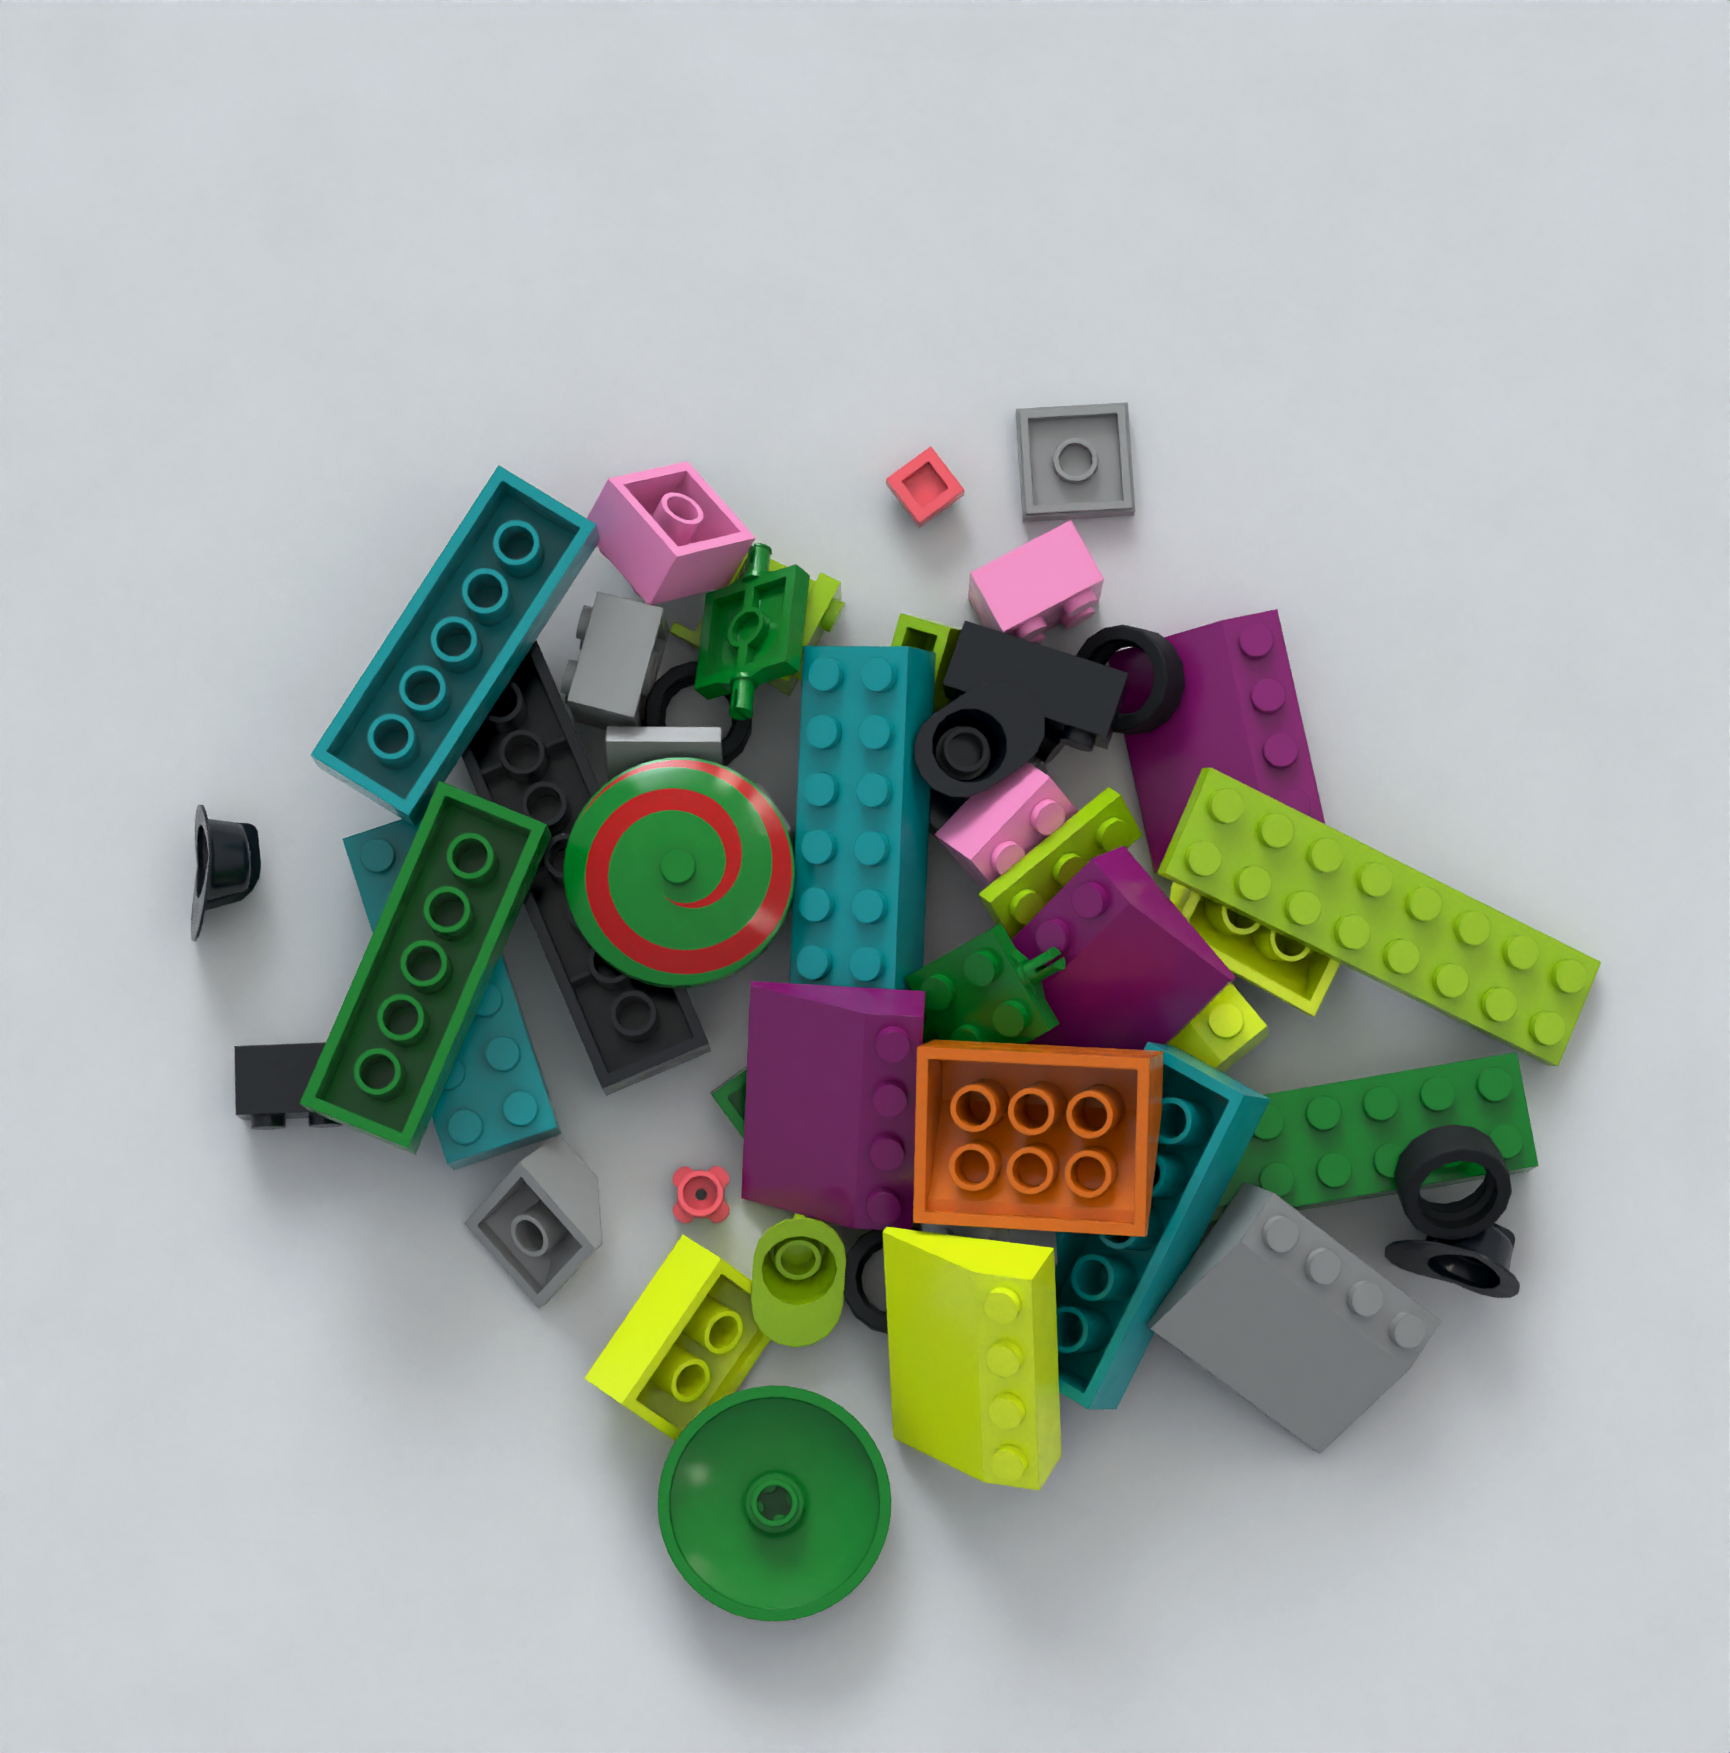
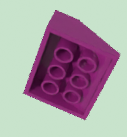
M1278 610L1225 619L1164 637L1174 645L1183 663L1185 686L1180 705L1168 722L1152 732L1136 735L1124 734L1154 874L1160 868L1202 768L1211 767L1325 824ZM1130 647L1116 651L1108 660L1109 667L1129 673V688L1120 713L1136 712L1142 708L1151 694L1154 683L1153 665L1148 655L1139 648Z
M1125 846L1092 858L1011 940L1015 948L1026 956L1029 961L1048 951L1049 948L1055 947L1061 954L1045 963V966L1062 957L1065 958L1066 962L1064 970L1058 971L1041 981L1045 999L1060 1024L1026 1044L1144 1050L1147 1042L1167 1045L1236 978Z
M751 981L742 1199L853 1229L884 1230L886 1227L912 1230L917 1046L923 1043L925 991Z

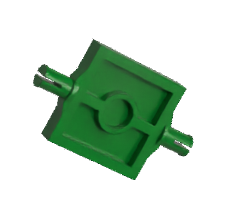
M754 543V546L751 545L748 550L746 573L727 587L706 593L694 690L707 700L731 693L728 713L730 717L737 720H747V717L749 719L753 717L754 695L759 685L797 673L800 669L810 575L797 564L776 571H769L772 549L770 546L762 543Z
M999 923L909 974L904 979L910 989L925 991V1019L922 1044L934 1039L1026 1044L1050 1031L1060 1023L1045 999L1041 981L1058 971L1064 970L1066 967L1065 958L1062 957L1045 966V963L1061 954L1057 948L1051 947L1048 951L1029 961L1026 956L1015 948L1004 927Z

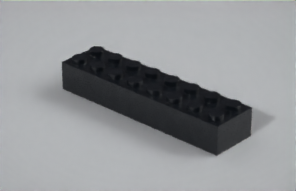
M536 640L465 749L462 759L479 797L545 823L550 830L552 837L523 903L605 1095L608 1096L711 1052V1048L686 988L657 987L642 983L617 971L591 948L575 923L568 905L564 885L565 852L575 821L600 787Z

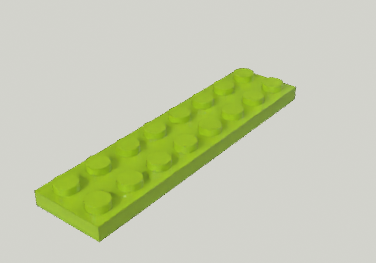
M1211 767L1202 768L1157 874L1548 1066H1559L1601 964L1600 961Z

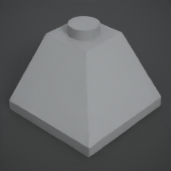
M560 1134L521 1160L465 1222V1225L539 1309L549 1302L602 1245L598 1177Z

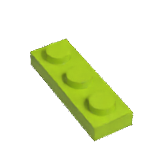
M1107 787L978 895L996 925L1001 923L1012 940L1092 858L1121 846H1125L1127 849L1142 837L1143 834L1121 794Z

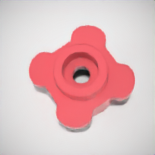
M684 1166L674 1173L673 1183L678 1188V1202L673 1207V1214L679 1222L686 1224L690 1223L694 1218H709L713 1223H720L728 1217L730 1209L725 1203L724 1188L729 1183V1175L725 1169L714 1166L709 1171H693L690 1167ZM700 1189L705 1190L707 1193L704 1200L696 1198V1192Z

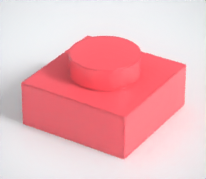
M931 446L886 478V485L919 528L964 496L965 491Z

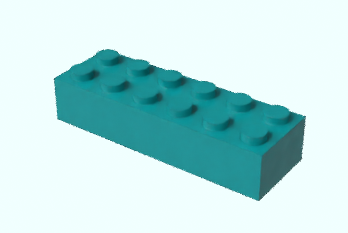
M498 465L310 754L317 766L416 827L427 810L438 782L446 781L598 545L600 537L597 525Z
M803 646L790 983L911 990L904 978L923 967L930 786L920 776L915 764L914 742L920 727L933 715L935 652L909 646Z
M424 815L416 827L400 819L342 839L372 933L376 928ZM503 951L432 1115L446 1162L453 1170L562 1134Z
M1147 1042L1144 1050L1164 1051L1162 1115L1148 1235L1146 1237L1056 1232L1058 1265L1055 1266L1059 1392L1088 1410L1117 1409L1154 1335V1332L1146 1327V1325L1189 1264L1270 1101L1266 1096L1176 1046Z

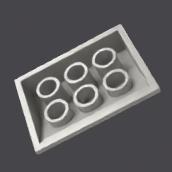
M1244 1182L1146 1327L1320 1454L1410 1370L1442 1321L1275 1193Z

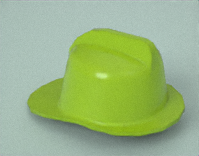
M794 1214L792 1219H785L770 1227L758 1240L753 1256L751 1305L753 1319L761 1332L777 1344L794 1348L813 1345L828 1336L839 1322L844 1301L845 1248L837 1232L822 1221L805 1218L801 1214Z

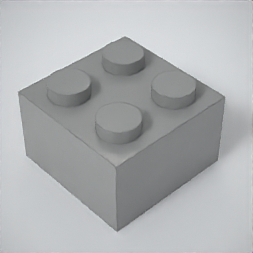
M598 591L593 607L583 606L576 631V638L581 639V652L578 661L569 659L561 685V693L566 694L565 703L569 704L575 722L606 730L607 726H644L646 699L656 682L669 634L664 608Z

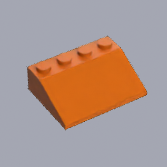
M935 1039L917 1046L913 1223L1146 1237L1148 1235L1162 1115L1164 1051Z

